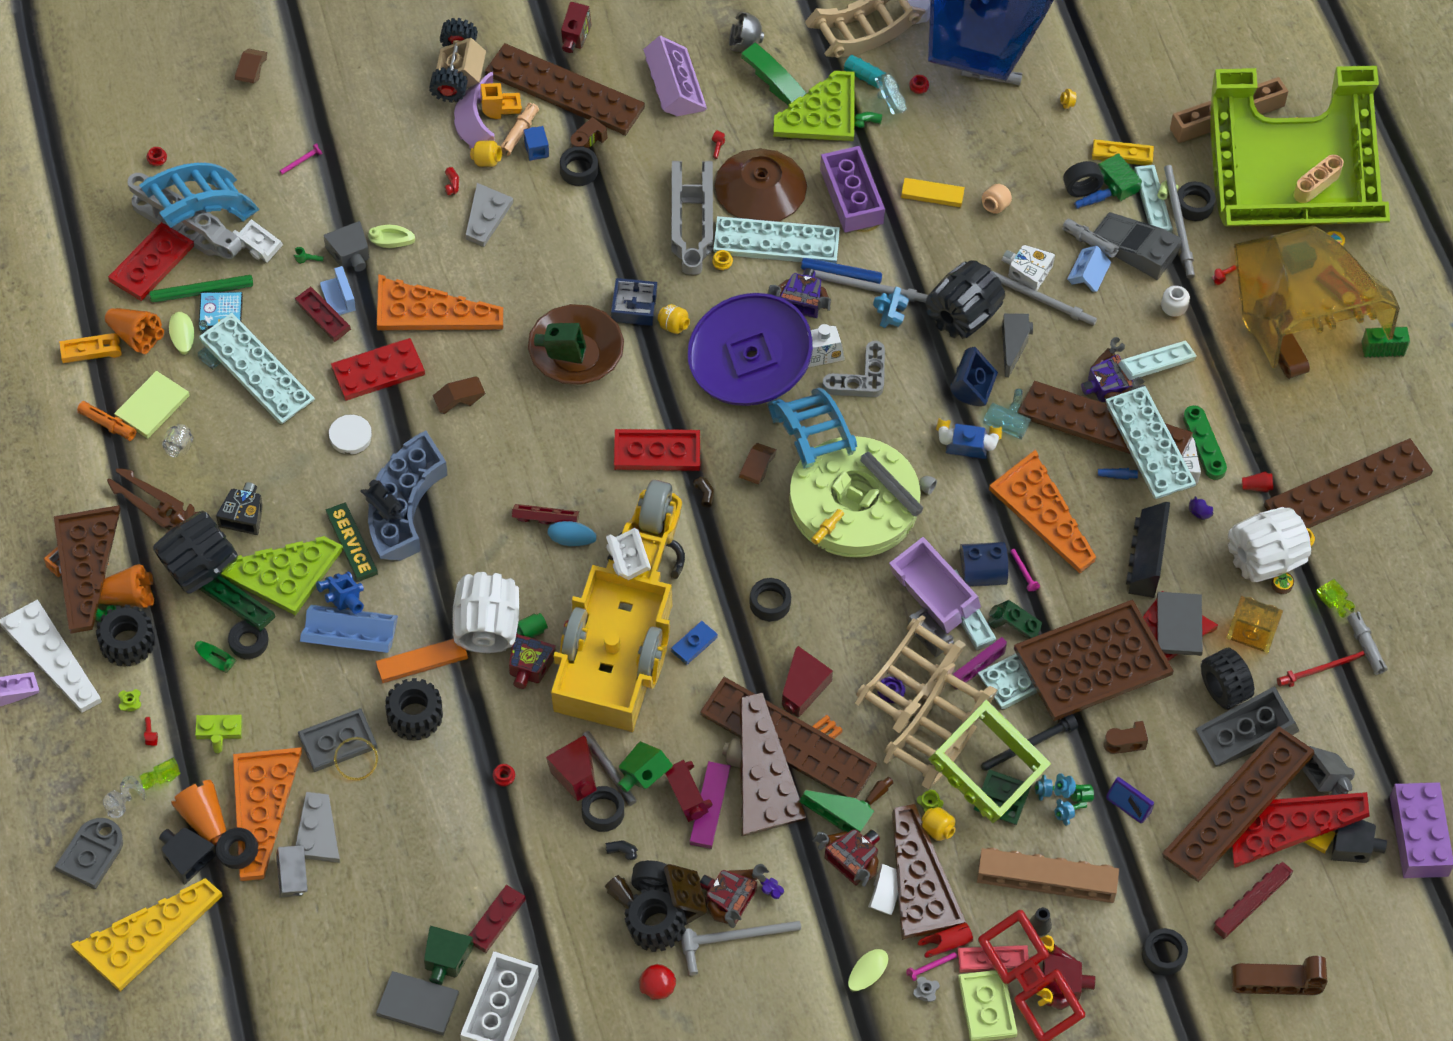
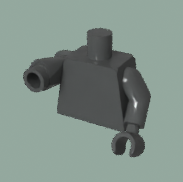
M1309 746L1315 753L1302 770L1317 790L1332 791L1330 795L1348 794L1349 791H1352L1351 780H1353L1355 775L1354 770L1349 768L1338 754Z

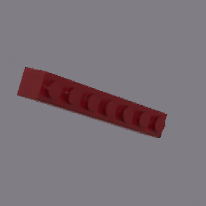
M1283 861L1279 865L1276 864L1270 874L1266 873L1261 882L1255 883L1251 891L1248 890L1243 895L1244 898L1242 900L1238 899L1232 909L1226 910L1222 918L1219 917L1214 922L1213 930L1225 939L1292 876L1293 870Z

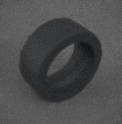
M572 147L562 154L560 158V175L564 181L574 186H584L595 180L598 174V158L593 151L585 147ZM575 160H583L588 162L591 168L585 172L576 173L570 171L567 165Z
M1083 161L1069 167L1063 175V181L1067 192L1071 196L1085 197L1095 193L1102 187L1104 177L1097 163ZM1089 177V178L1086 179V180L1077 182L1078 180H1080V179H1082V178Z
M1196 181L1188 182L1180 187L1178 197L1183 218L1190 221H1202L1208 218L1213 212L1216 197L1214 191L1208 185ZM1188 195H1197L1204 198L1207 205L1195 208L1187 205L1183 199Z
M764 578L756 582L751 589L750 609L761 620L768 622L778 621L784 618L790 610L791 591L787 584L779 579ZM765 591H774L782 595L783 604L777 608L769 609L761 606L757 598L759 594Z
M598 786L595 792L583 798L582 818L591 829L598 832H608L621 824L624 818V800L616 789L608 786ZM598 799H608L615 803L616 813L610 818L599 819L591 815L590 805Z
M651 860L636 863L633 867L631 878L632 886L638 891L644 889L650 891V887H655L656 890H659L661 887L665 888L666 892L669 891L664 866L667 864Z
M1167 928L1157 929L1150 933L1145 940L1142 951L1143 961L1148 969L1156 974L1172 975L1181 970L1185 964L1188 946L1183 936L1175 930ZM1158 941L1172 943L1178 949V958L1171 963L1160 962L1152 955L1151 949L1153 944Z

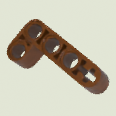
M1278 294L1259 300L1254 317L1258 329L1283 373L1290 379L1309 373L1310 366L1305 354L1283 318L1285 303L1281 295Z
M1322 956L1308 957L1303 965L1240 963L1231 967L1232 989L1236 993L1318 995L1324 991L1328 982L1326 958Z

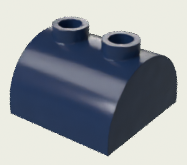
M970 347L964 351L950 389L958 400L968 405L985 406L998 372L976 347Z
M1005 542L960 544L959 552L963 580L969 587L1007 585L1008 555Z

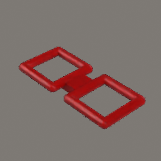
M1017 910L979 936L978 942L1002 982L1009 984L1018 979L1024 991L1014 997V1002L1038 1041H1051L1085 1018V1011L1061 972L1055 969L1045 976L1038 964L1049 956V952L1023 910ZM1019 921L1038 953L1008 973L989 941ZM1055 981L1074 1014L1044 1033L1025 1001Z

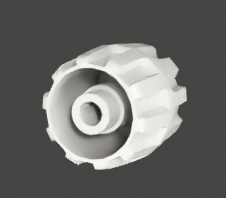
M1281 507L1256 514L1235 524L1228 533V539L1230 540L1228 548L1229 552L1234 555L1233 563L1236 568L1242 570V577L1244 579L1250 578L1251 582H1259L1283 575L1305 564L1311 555L1309 533L1301 517L1291 508Z
M477 572L474 576L471 574L463 576L457 584L453 604V636L455 643L466 650L479 653L503 652L507 648L512 647L515 642L519 621V587L515 585V581L511 578L503 579L502 575L498 573L490 576L486 572Z

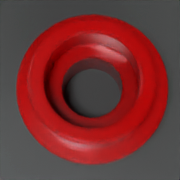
M915 75L910 80L909 87L914 93L922 94L929 89V81L924 75Z
M152 147L146 156L148 163L152 166H161L167 161V153L161 147Z
M500 764L493 771L494 782L500 786L512 784L515 780V770L508 764ZM502 774L508 775L507 778H501L500 776Z

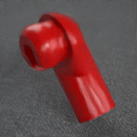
M448 167L445 170V174L450 180V184L445 185L444 188L447 195H455L459 191V176L453 167Z

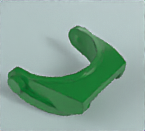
M197 641L194 646L197 653L204 660L224 673H228L237 661L230 654L210 643ZM216 653V654L222 656V657L225 658L227 661H226V662L223 661L222 659H220V658L214 656V654Z

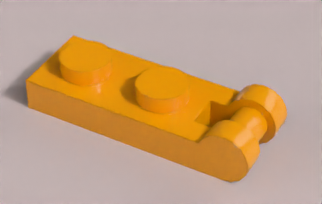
M116 333L59 341L62 363L108 356L117 358L122 355L121 347L118 345L120 337Z

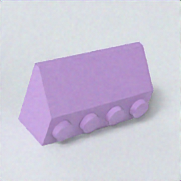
M659 35L643 50L651 71V77L656 86V92L661 101V108L666 113L675 116L705 111L707 106L687 48Z

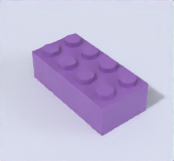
M856 146L821 154L820 171L844 233L883 224L885 208L861 147Z
M1440 782L1395 784L1390 794V801L1403 878L1449 877L1453 869V854Z

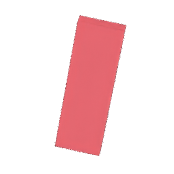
M1027 945L993 947L1007 971L1013 970L1029 959ZM982 947L958 948L959 973L995 970Z

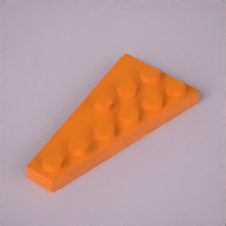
M378 274L377 330L503 329V307L481 301L477 303L466 300V297L458 296L457 298L448 295L444 291L418 284L415 286L405 284L403 280L396 279L394 281Z
M1035 449L989 486V490L1080 574L1095 562L1096 556L1085 536H1082L1076 520L1070 515L1067 504L1055 483L1048 476V471L1039 460V455Z
M301 747L233 754L237 827L249 830L258 842V853L254 861L247 867L239 869L240 881L259 880L265 877L301 757ZM238 841V854L240 855L245 850V843L243 841Z

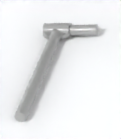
M800 921L698 936L692 929L687 928L685 934L680 935L682 937L683 954L686 956L689 975L694 976L698 974L695 952L699 945L801 930Z

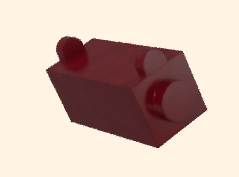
M682 760L673 764L665 774L688 822L709 813L708 808L712 807L713 804L710 799L703 801L690 773V770L694 768L693 762L688 761L685 763Z

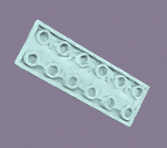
M717 216L713 252L725 250L731 256L793 262H802L803 258L837 263L840 227Z
M233 313L199 336L203 345L278 423L283 424L315 400L306 388Z
M1146 386L1106 399L1107 408L1154 499L1196 486V482Z
M1017 654L978 672V676L986 687L992 686L998 690L994 699L1001 709H1006L1038 693Z

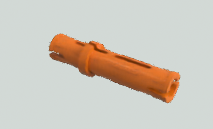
M82 401L78 405L77 413L106 427L112 434H118L128 441H132L136 436V429L122 422V419L114 418L86 401Z

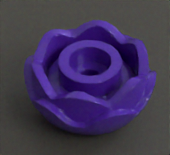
M1196 496L1190 500L1189 511L1201 520L1213 516V507L1208 506L1205 500L1197 499Z
M887 677L881 680V683L902 697L904 696L906 689L901 680L895 677ZM877 691L879 697L883 699L885 702L895 703L894 701H892L891 699Z

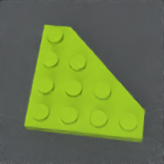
M832 72L826 80L820 81L809 89L806 95L800 96L790 103L783 112H778L774 115L773 137L854 141L855 72Z
M322 536L306 543L300 541L287 544L284 548L275 550L269 548L256 551L255 554L242 557V555H238L237 560L224 570L221 576L227 581L296 616L315 590L316 582L322 580L343 551V545Z

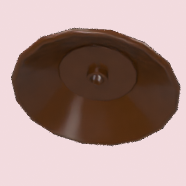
M758 148L741 151L728 158L717 171L714 187L718 201L729 214L742 219L778 222L794 214L804 202L807 182L803 170L792 158L779 151Z
M569 304L554 308L540 317L529 333L528 352L533 365L546 377L562 384L582 385L600 380L615 369L623 356L624 338L619 325L606 312L590 305ZM550 323H580L587 346L582 364L549 358L545 347L534 345L535 334H545L547 325Z

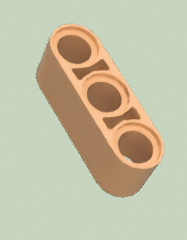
M1329 155L1299 178L1294 191L1295 200L1299 203H1307L1335 182L1340 176L1344 163L1343 159L1338 155Z

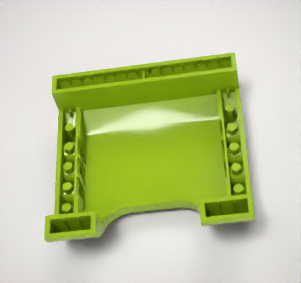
M1337 66L1329 108L1320 116L1304 118L1264 117L1257 111L1253 98L1258 88L1256 68L1215 70L1211 95V147L1216 203L1224 226L1390 222L1389 201L1382 202L1373 96L1374 91L1379 85L1377 66ZM1329 155H1338L1343 159L1344 163L1340 176L1335 182L1307 203H1299L1295 200L1294 191L1299 178Z

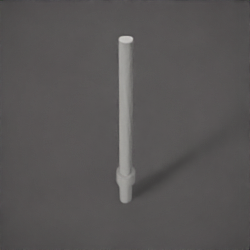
M1167 165L1164 167L1178 237L1182 238L1180 246L1182 252L1180 254L1181 262L1185 266L1187 278H1193L1195 276L1192 264L1194 258L1188 245L1173 169L1171 165Z
M814 270L816 272L815 278L888 295L892 294L895 288ZM901 289L900 293L907 297L910 302L920 301L926 303L928 296L927 294L918 293L914 289Z
M994 272L1001 280L1002 285L1071 315L1070 318L1074 320H1082L1093 326L1097 322V318L1084 313L1081 308L1076 306L1073 308Z

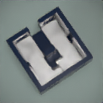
M616 278L611 318L615 322L653 326L657 282Z

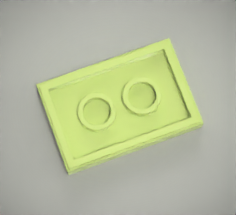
M155 371L114 414L115 417L122 419V422L135 428L138 433L148 439L190 395L187 390L158 371Z
M996 970L958 975L970 1041H990L1017 1037L1008 984L1002 982Z

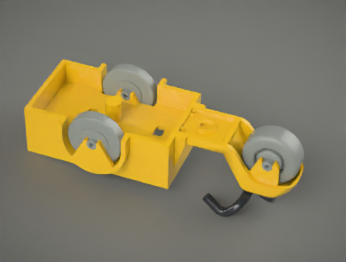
M652 480L647 489L640 493L632 519L625 524L623 531L619 534L621 535L633 528L639 530L651 569L627 580L616 574L613 568V557L609 554L606 568L592 565L582 598L572 597V614L563 630L560 653H554V663L560 665L551 691L554 712L630 732L634 731L646 689H653L658 681L669 641L670 621L668 619L673 606L672 585L660 582L661 574L657 572L665 546L672 548L677 555L675 567L670 574L671 578L677 579L685 563L683 547L673 540L680 518L682 500L672 493L673 489L670 483ZM620 603L633 605L631 612L618 609ZM600 665L613 666L612 672L600 671Z

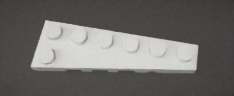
M38 600L0 619V626L24 649V652L37 663L38 667L51 678L52 682L62 690L81 713L102 702L97 691Z

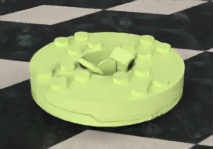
M855 436L857 447H855L856 451L853 455L848 456L846 448L817 456L813 466L805 469L801 460L799 461L791 479L789 504L796 526L810 542H812L811 538L820 529L823 521L829 519L837 509H841L844 512V516L836 523V528L818 543V547L821 546L822 549L825 548V551L840 556L868 557L883 553L899 544L909 534L917 517L913 516L861 462V456L866 452H870L919 503L920 485L913 467L896 449L875 439ZM839 437L825 441L814 448L841 441L842 438Z

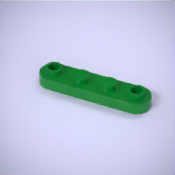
M1189 406L1185 409L1183 421L1187 430L1193 432L1192 438H1194L1197 455L1204 472L1210 479H1222L1226 474L1227 464L1205 411L1199 406Z

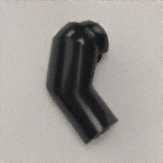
M621 840L605 843L607 854L623 852L625 853L626 860H635L638 857L637 847L627 841Z

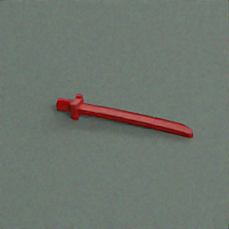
M1361 651L1293 674L1292 670L1287 671L1286 676L1277 678V684L1279 686L1288 684L1289 687H1293L1297 679L1363 657L1365 653Z

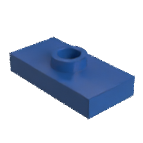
M701 621L671 647V652L688 665L718 638V634Z

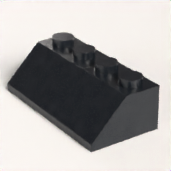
M1163 502L1141 510L1140 517H1135L1133 530H1137V536L1133 535L1131 548H1135L1134 554L1130 553L1128 566L1132 567V571L1127 573L1126 585H1129L1128 594L1155 597L1161 574L1170 502Z

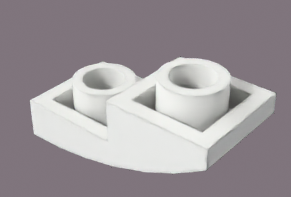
M881 864L868 907L887 915H892L898 897L896 869Z

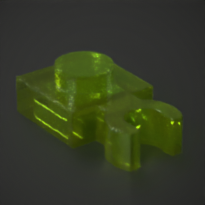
M1335 579L1317 589L1316 594L1330 609L1335 606L1340 617L1344 618L1347 612L1343 608H1348L1350 612H1354V603L1346 600L1348 593Z
M173 757L153 767L154 771L140 775L139 778L143 788L147 790L158 782L162 784L173 781L180 775V771Z

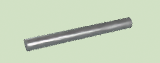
M590 731L584 732L582 736L584 735L587 738L590 749L628 805L635 804L637 800L629 790L625 793L618 786L617 783L622 778Z

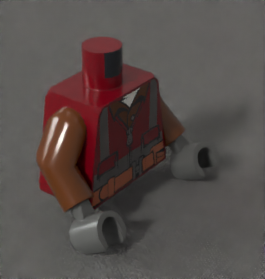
M855 829L850 832L831 835L818 832L813 838L812 842L820 843L818 846L819 850L826 847L824 859L855 886L860 881H863L862 886L865 887L867 882L876 876L879 860L877 857L878 849L874 845L880 840V837L874 830H870L864 836Z
M763 864L756 865L754 869L722 870L716 880L707 875L701 878V888L708 891L706 895L707 909L714 921L729 924L731 928H734L737 922L742 920L743 912L757 891V881L755 880L758 879L760 882L766 881L763 873H769V870Z

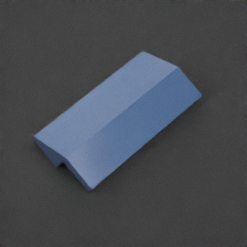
M310 605L306 610L305 628L301 632L300 642L388 653L392 647L398 616L366 611L354 614L350 609L339 611L338 608Z

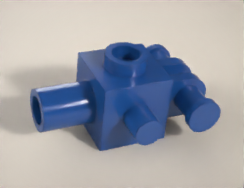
M349 571L343 575L338 573L333 578L329 576L325 578V581L316 582L319 592L329 589V593L325 594V600L327 603L332 602L339 611L349 608L354 614H357L363 610L364 604L359 600V593L364 591L362 583L356 584Z

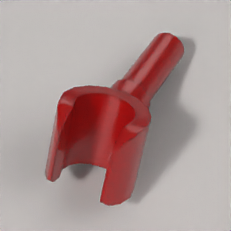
M716 130L712 137V141L716 143L713 154L714 159H718L721 145L725 143V134Z
M1233 265L1224 270L1216 269L1215 275L1212 276L1216 285L1224 283L1226 281L1225 275L1235 271L1237 267Z
M145 717V744L157 746L158 733L152 732L150 717Z

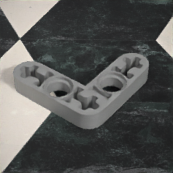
M871 341L867 344L865 375L828 374L823 379L822 388L829 395L880 396L884 389V345L879 341ZM873 349L877 350V358H873ZM878 366L880 371L872 372L869 370V367ZM876 379L877 388L873 389L872 380ZM830 382H834L833 387L830 386ZM850 382H856L859 385V387L856 389H851L848 387L847 384Z

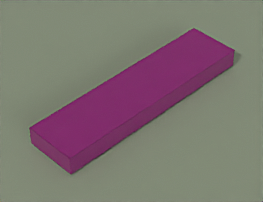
M708 761L701 797L703 801L710 799L713 805L708 808L709 813L694 821L690 845L712 849L730 773V765Z

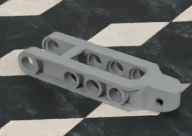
M672 161L671 252L682 260V272L684 274H700L702 272L703 259L713 252V161H702V185H682V161ZM682 203L702 204V241L699 242L698 249L689 248L686 250V242L682 240Z
M134 173L129 176L127 183L129 190L134 194L132 196L134 211L156 225H159L161 222L168 225L159 213L164 208L154 195L148 198L140 186L133 185L137 181L144 182L148 176L143 173ZM168 188L161 190L171 204H173V201L176 203L184 199ZM140 201L147 202V204L143 206L138 205ZM204 210L196 211L194 216L172 227L194 241V248L208 256L217 255L226 259H232L242 249L239 237L226 229L217 217ZM200 220L208 221V223L204 225H201L198 222ZM188 230L196 231L194 234L191 235L186 234V231ZM206 239L210 242L209 244H202V241Z

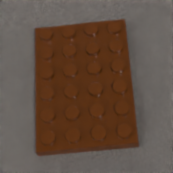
M1133 599L1014 645V650L1053 721L1169 677L1174 672Z

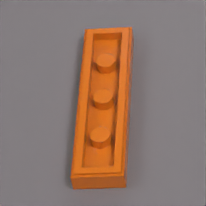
M454 639L378 660L376 661V666L382 683H386L468 659L465 648L458 646Z

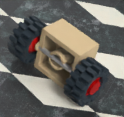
M451 18V21L449 19L446 20L441 29L440 43H442L444 48L440 49L437 68L432 73L429 91L432 92V96H436V99L442 98L444 102L449 100L450 103H453V100L455 102H458L459 99L462 100L465 96L466 88L480 83L486 50L476 42L478 34L476 26L473 27L474 24L472 22L468 24L466 19L461 21L462 18H458V20Z

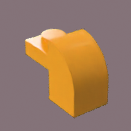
M501 83L480 85L481 106L486 116L493 119H501V114H521L520 93H502Z

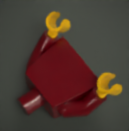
M1046 935L1040 938L1049 952V956L1042 963V972L1045 976L1055 969L1059 970L1078 1001L1082 989H1095V976L1082 975V962L1077 961L1076 958L1055 945L1051 936ZM1055 981L1036 993L1042 997L1038 1001L1039 1006L1046 1004L1059 1010L1070 1006Z

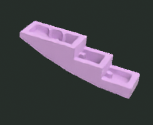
M34 672L0 677V706L39 693Z

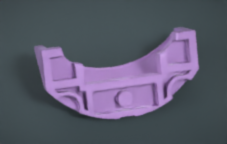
M493 72L480 79V83L469 87L463 99H459L455 106L454 124L457 134L461 140L463 139L469 144L470 149L474 148L477 141H495L494 133L483 124L477 110V103H481L480 85L493 83Z

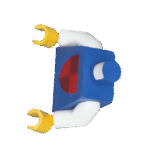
M938 418L936 430L939 433L940 442L947 445V454L986 459L987 451H993L997 446L998 440L1002 439V427L994 428L990 426L988 435L985 428L955 424L949 429L951 421H944Z

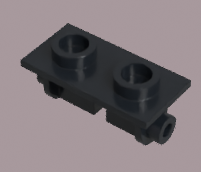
M372 480L369 483V489L360 490L366 497V501L376 507L381 517L387 520L401 519L399 513L403 510L402 504L392 494H388L385 498L389 490L379 480Z

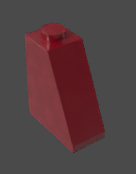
M799 646L795 649L782 694L783 708L788 713L795 714L797 717H800L832 682L833 677L832 669Z
M584 735L546 757L551 774L577 801L597 790L592 755L587 738Z

